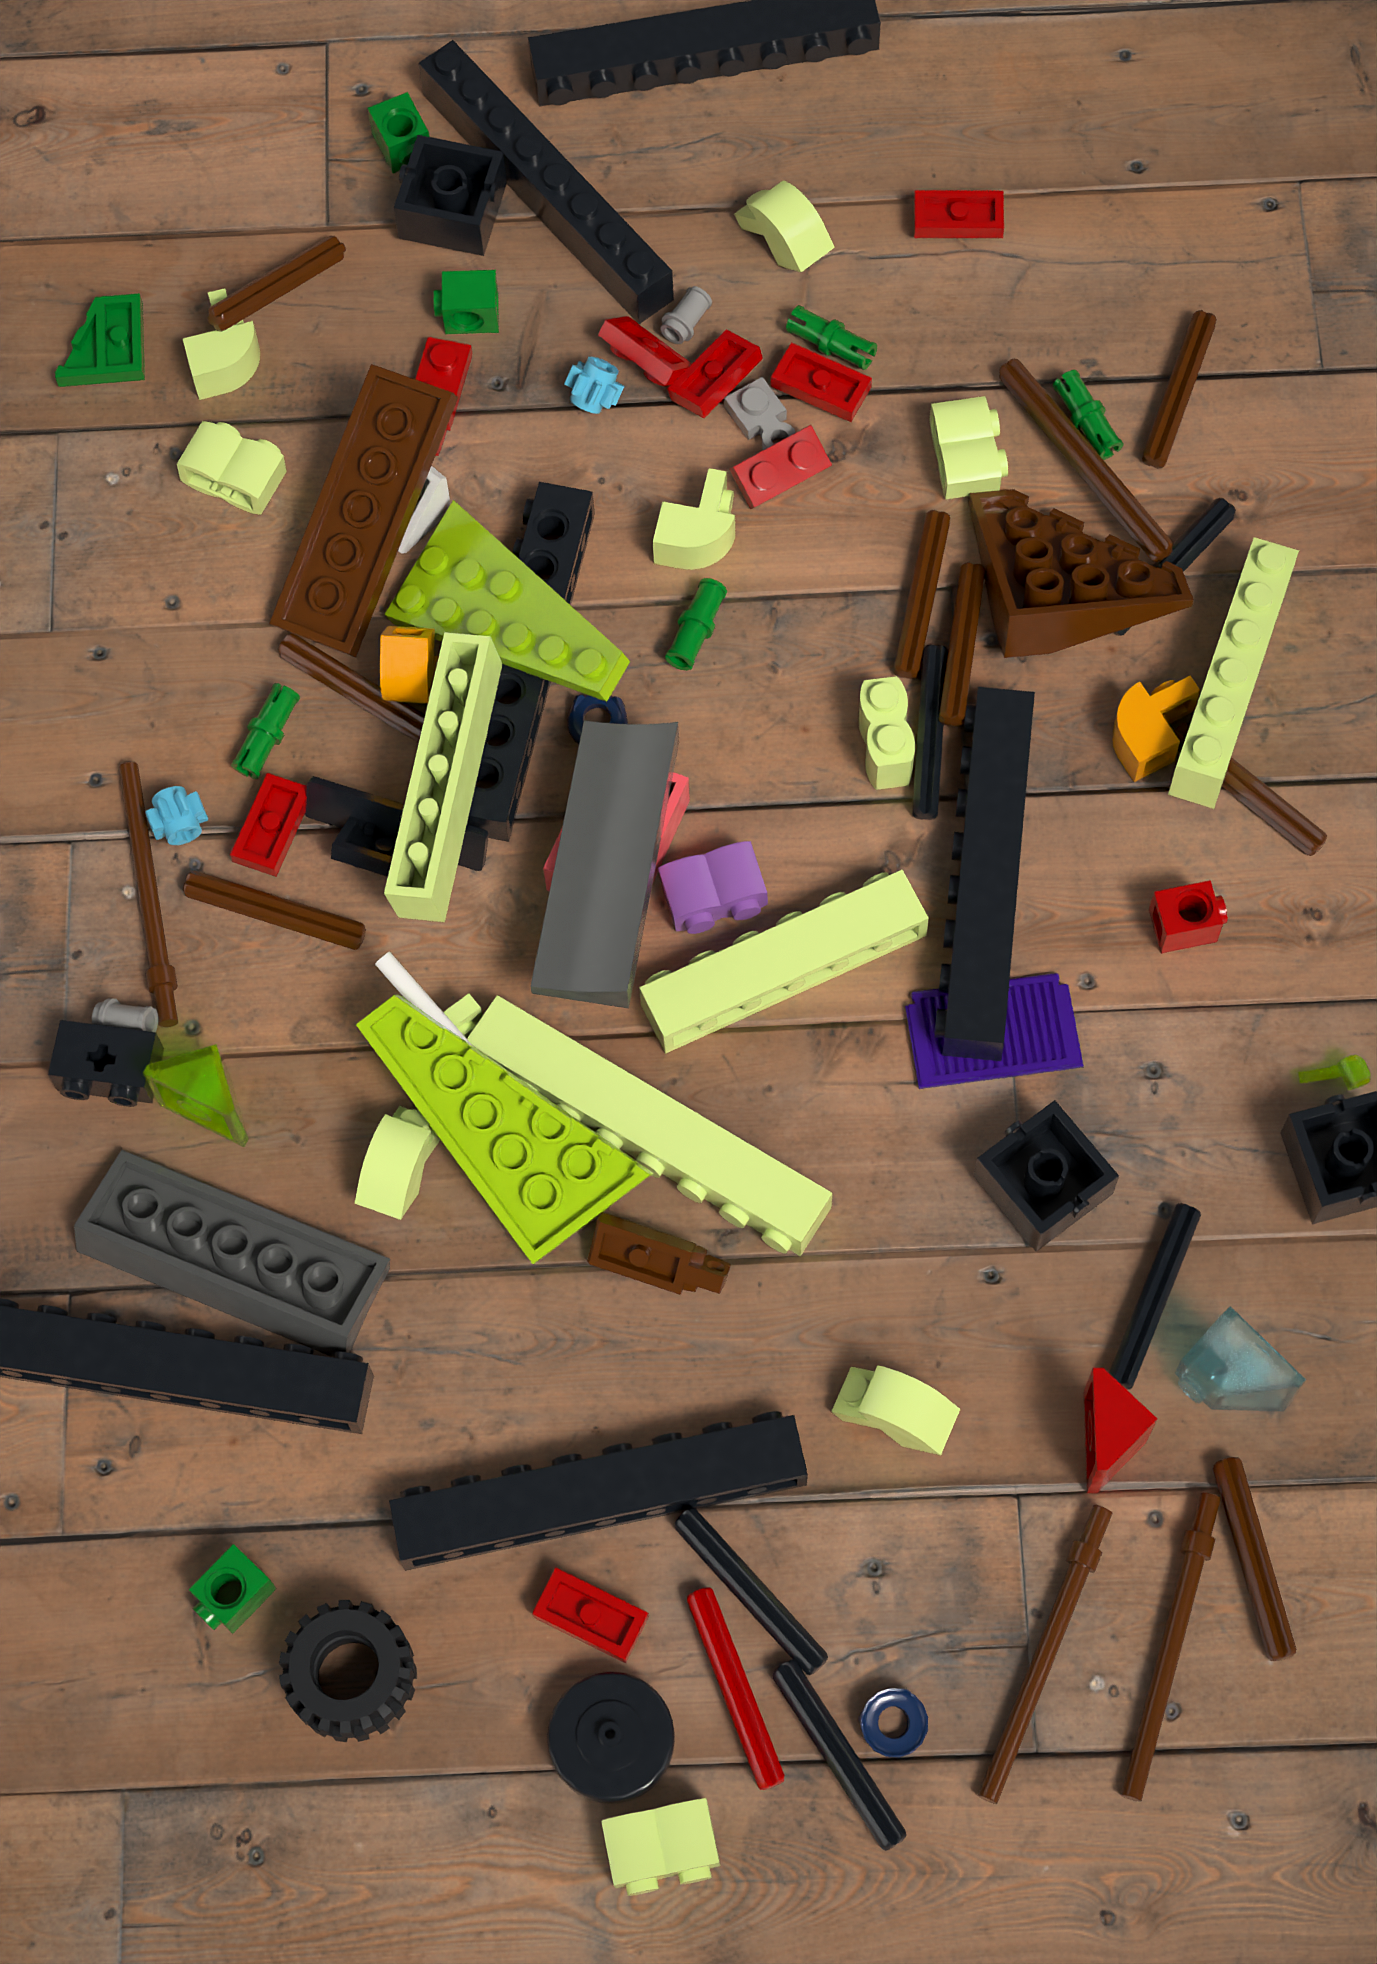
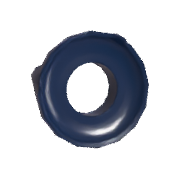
M589 695L575 696L567 718L569 733L577 744L580 743L584 716L589 710L594 708L606 710L611 716L609 723L628 724L625 704L621 698L611 695L606 702Z
M887 1688L876 1692L866 1702L858 1717L864 1740L875 1752L885 1757L900 1758L913 1753L923 1743L928 1732V1716L925 1707L907 1688ZM888 1707L900 1708L907 1717L905 1732L896 1738L886 1737L879 1729V1716Z

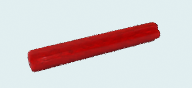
M710 1587L701 1588L687 1596L688 1606L757 1786L760 1790L770 1789L784 1782V1772L714 1591Z

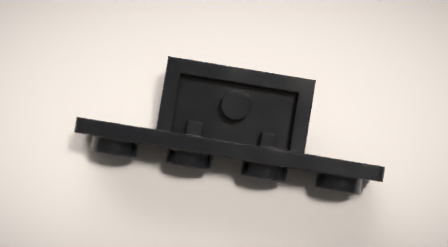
M312 776L307 783L306 817L342 828L332 843L331 859L388 877L405 804ZM469 824L466 825L458 865L476 871L483 869L486 862L489 837L487 830Z

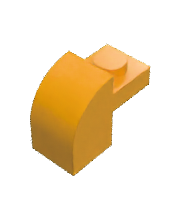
M387 626L380 638V687L384 701L428 704L439 656H434L435 629Z
M1191 675L1178 682L1169 680L1162 683L1152 691L1150 696L1139 681L1121 699L1113 728L1112 741L1118 759L1133 782L1175 761L1180 741L1169 724L1195 711L1200 689Z

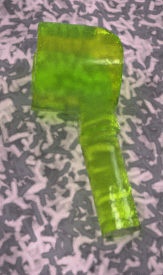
M1358 1055L1345 1057L1336 1065H1331L1330 1067L1298 1072L1300 1084L1342 1077L1348 1090L1363 1087L1371 1080V1073L1365 1060Z

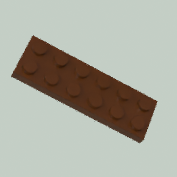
M373 364L370 365L269 624L347 655L357 657L458 400L455 394Z

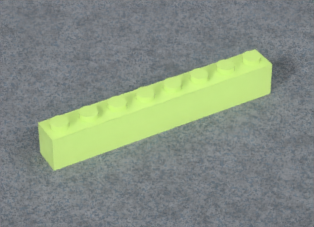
M498 995L467 1038L480 1052L618 1149L636 1158L638 1163L654 1173L651 1176L659 1178L661 1174L678 1183L677 1189L689 1199L698 1203H702L705 1199L720 1208L719 1214L729 1223L739 1228H744L747 1224L763 1234L762 1240L778 1252L786 1254L790 1250L801 1256L832 1207V1192Z

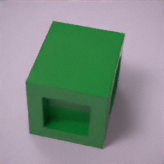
M408 92L367 108L372 135L392 173L400 171L402 164L408 165L417 135L429 137V131Z
M496 270L442 271V289L434 290L435 317H443L445 334L499 333V292Z
M233 1544L193 1584L189 1591L199 1601L192 1609L214 1631L222 1623L233 1634L277 1588ZM231 1581L241 1583V1595L234 1603L223 1605L217 1602V1593L221 1586Z

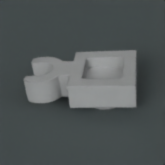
M763 377L724 398V408L745 437L750 440L760 434L762 437V450L774 445L773 441L775 439H785L796 433L791 425L782 422L786 420L787 410Z

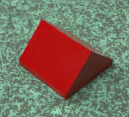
M1092 1368L1083 1392L1087 1493H1098L1146 1444L1158 1420L1104 1368Z

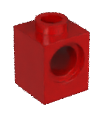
M1211 880L1155 891L1149 907L1150 917L1161 954L1217 942L1223 924H1226L1228 920L1224 899L1221 895L1215 896ZM1192 910L1202 920L1198 922L1186 921L1179 912Z

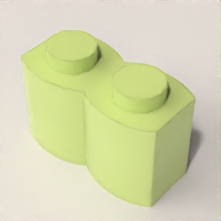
M985 396L931 404L930 428L945 500L967 497L969 493L999 491L1002 477L1008 476V462L1005 450H997L994 437L1000 435L997 410H989Z
M202 421L177 463L180 481L204 494L222 498L239 509L258 515L263 513L287 472L284 455L281 454L276 445L264 439L255 441L242 438L234 427L224 422L215 424Z
M897 676L864 680L860 691L859 730L866 743L865 768L868 779L876 790L909 786L912 778L915 740L913 732L906 722L908 708L907 693L903 683Z
M706 1798L601 1820L614 1887H626L628 1896L658 1890L657 1880L678 1875L680 1884L712 1878L710 1868L721 1866Z

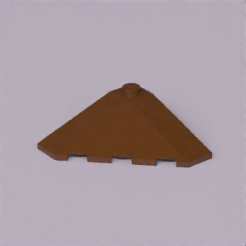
M1015 489L969 493V505L981 564L985 568L984 579L993 624L1004 658L1051 654L1193 606L1194 599L1182 568L1168 561H1165L1161 568H1156L1141 561L1138 558L1140 548L1110 534L1105 538V542L1082 532L1084 529L1083 521L1055 508L1050 511L1049 516L1027 506L1029 496Z

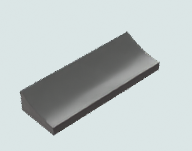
M584 720L530 986L532 994L629 1009L678 752V722L614 724Z
M121 1150L74 1224L77 1252L333 1357L334 1352H351L367 1313L390 1270V1258L124 1150Z

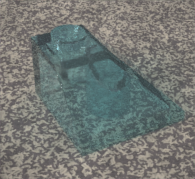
M1231 1306L1183 1357L1175 1372L1180 1378L1178 1385L1182 1391L1194 1402L1199 1404L1203 1401L1212 1410L1284 1412L1291 1405L1306 1381Z

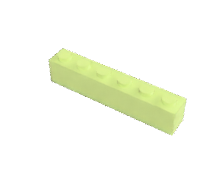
M1253 538L1175 768L1168 795L1215 808L1299 550L1259 538Z
M444 632L384 895L399 918L445 922L503 664L490 636Z
M900 870L891 875L886 872L877 874L868 879L863 884V887L849 894H845V892L832 894L820 903V907L804 914L801 911L792 912L782 917L773 928L762 933L758 931L747 932L738 937L732 946L717 953L713 950L705 951L692 958L686 967L672 973L670 970L660 971L649 977L645 981V985L639 987L640 1003L665 1054L927 935L929 918L904 871Z

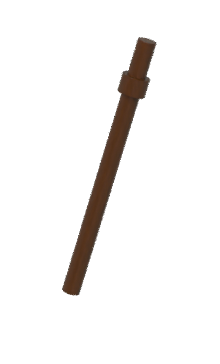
M126 762L121 764L119 768L150 968L146 971L148 989L155 996L159 1026L172 1027L178 1024L174 990L178 987L175 967L169 965L139 767L135 762Z
M1210 1493L1200 1494L1192 1528L1185 1531L1180 1552L1184 1554V1559L1121 1793L1122 1797L1133 1801L1141 1802L1203 1565L1205 1560H1211L1216 1540L1211 1535L1221 1498Z
M1093 1505L1080 1540L1073 1541L1066 1559L1070 1564L977 1795L985 1801L997 1804L1088 1574L1089 1572L1095 1573L1102 1556V1551L1099 1550V1547L1113 1514L1107 1508Z

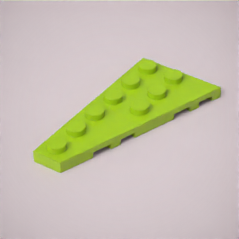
M454 500L384 614L392 624L400 627L435 629V639L441 642L443 641L444 632L490 636L504 665L606 702L630 663L629 659L620 649Z
M393 995L356 1024L532 1264L537 1263L654 1174L401 995Z

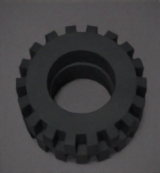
M338 1600L339 1606L330 1608L327 1603L316 1607L319 1613L312 1618L305 1614L298 1621L301 1628L297 1633L289 1632L285 1639L288 1649L286 1653H280L279 1664L283 1668V1674L279 1675V1679L290 1707L317 1734L326 1737V1735L332 1736L335 1741L347 1742L348 1738H356L360 1742L370 1739L369 1734L378 1731L381 1735L390 1729L388 1723L394 1717L400 1720L406 1712L403 1707L407 1700L412 1701L415 1692L413 1679H417V1667L414 1663V1653L408 1640L390 1615L383 1610L380 1612L375 1610L372 1604L363 1601L358 1606L353 1605L350 1600ZM349 1643H359L370 1647L376 1654L379 1662L377 1676L370 1688L360 1696L348 1700L333 1699L326 1695L319 1684V1672L328 1654L337 1647Z

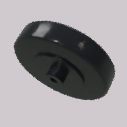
M603 1672L581 1679L561 1696L549 1720L547 1743L552 1763L558 1775L571 1790L595 1802L614 1804L627 1802L644 1795L661 1780L673 1756L675 1732L670 1711L663 1698L652 1686L629 1674Z

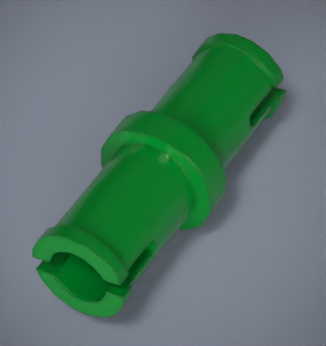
M801 305L796 306L791 312V315L805 321L806 325L803 326L788 318L786 324L787 332L817 345L819 352L827 356L835 354L862 370H866L872 363V360L858 354L857 350L860 349L875 357L877 343L870 342L846 330L844 323L836 319L830 322L806 310Z
M1071 370L1062 374L1066 382L1062 383L1057 378L1052 387L1059 394L1071 413L1070 421L1078 430L1083 432L1090 445L1103 460L1112 457L1114 454L1110 448L1113 447L1116 452H1119L1124 443L1118 438L1104 416L1106 409L1102 402L1094 400L1077 370Z
M711 578L701 579L689 608L681 612L678 618V632L665 656L666 661L671 666L684 671L691 670L704 640L712 636L715 629L714 618L722 600L727 594L726 587L719 581Z
M279 683L272 685L271 692L257 718L252 717L247 725L249 733L236 758L231 763L233 769L246 777L250 774L252 779L259 778L260 771L274 745H279L285 736L282 729L296 703L300 700L297 692L285 685L282 687Z

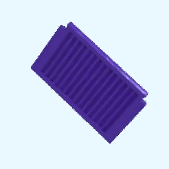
M1058 973L1010 979L1001 1061L942 1056L944 1038H934L937 1008L947 1009L948 993H939V988L911 992V999L914 1001V1004L905 1006L918 1088L924 1089L1083 1068L1069 985H1059L1060 978Z

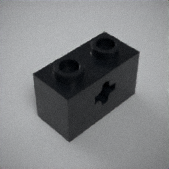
M60 1020L48 1076L57 1091H60L61 1095L70 1099L88 1100L89 1096L92 1095L107 1097L111 1103L126 1107H134L137 1105V1102L153 1104L164 1047L156 1032ZM108 1061H113L114 1065L107 1063ZM97 1068H104L103 1072H98Z

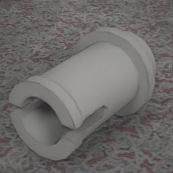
M697 286L688 287L685 295L674 310L665 313L662 317L660 329L663 336L674 344H682L684 341L691 340L694 335L693 328L712 305L711 297Z
M108 998L104 1002H99L95 1005L92 1013V1024L156 1032L158 1013L155 1008L150 1006L123 1005L117 999Z

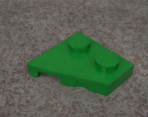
M140 293L95 297L86 313L87 319L85 324L78 328L71 341L73 350L64 366L59 365L55 371V378L59 387L145 380L143 301Z

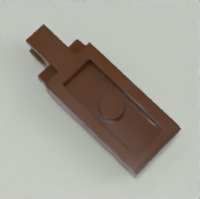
M603 1212L597 1220L587 1260L590 1265L681 1295L683 1290L696 1292L698 1287L720 1294L726 1284L731 1266L728 1262L711 1255H706L707 1249L696 1246V1243Z

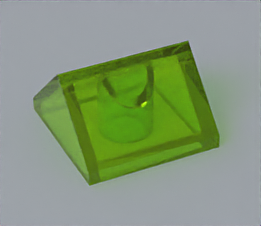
M217 1044L147 1065L143 1075L161 1107L245 1147L249 1140L231 1076Z

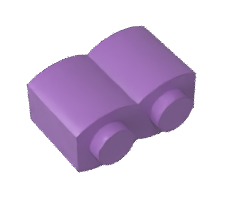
M751 841L726 845L703 855L681 858L658 868L660 882L676 931L687 930L690 934L701 933L711 929L715 925V921L721 918L733 917L735 920H746L758 915L761 912V908L768 905L767 890Z

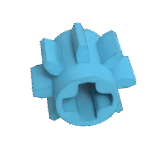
M588 357L585 364L581 361L577 365L572 364L564 382V385L573 389L570 401L577 407L595 414H599L603 407L610 409L611 405L616 406L624 389V385L615 382L619 373L618 369L611 363L597 357Z
M172 786L159 791L152 798L154 808L145 811L156 840L166 836L170 845H183L193 841L202 832L199 823L208 821L198 792L195 791L187 795L185 788L182 786Z

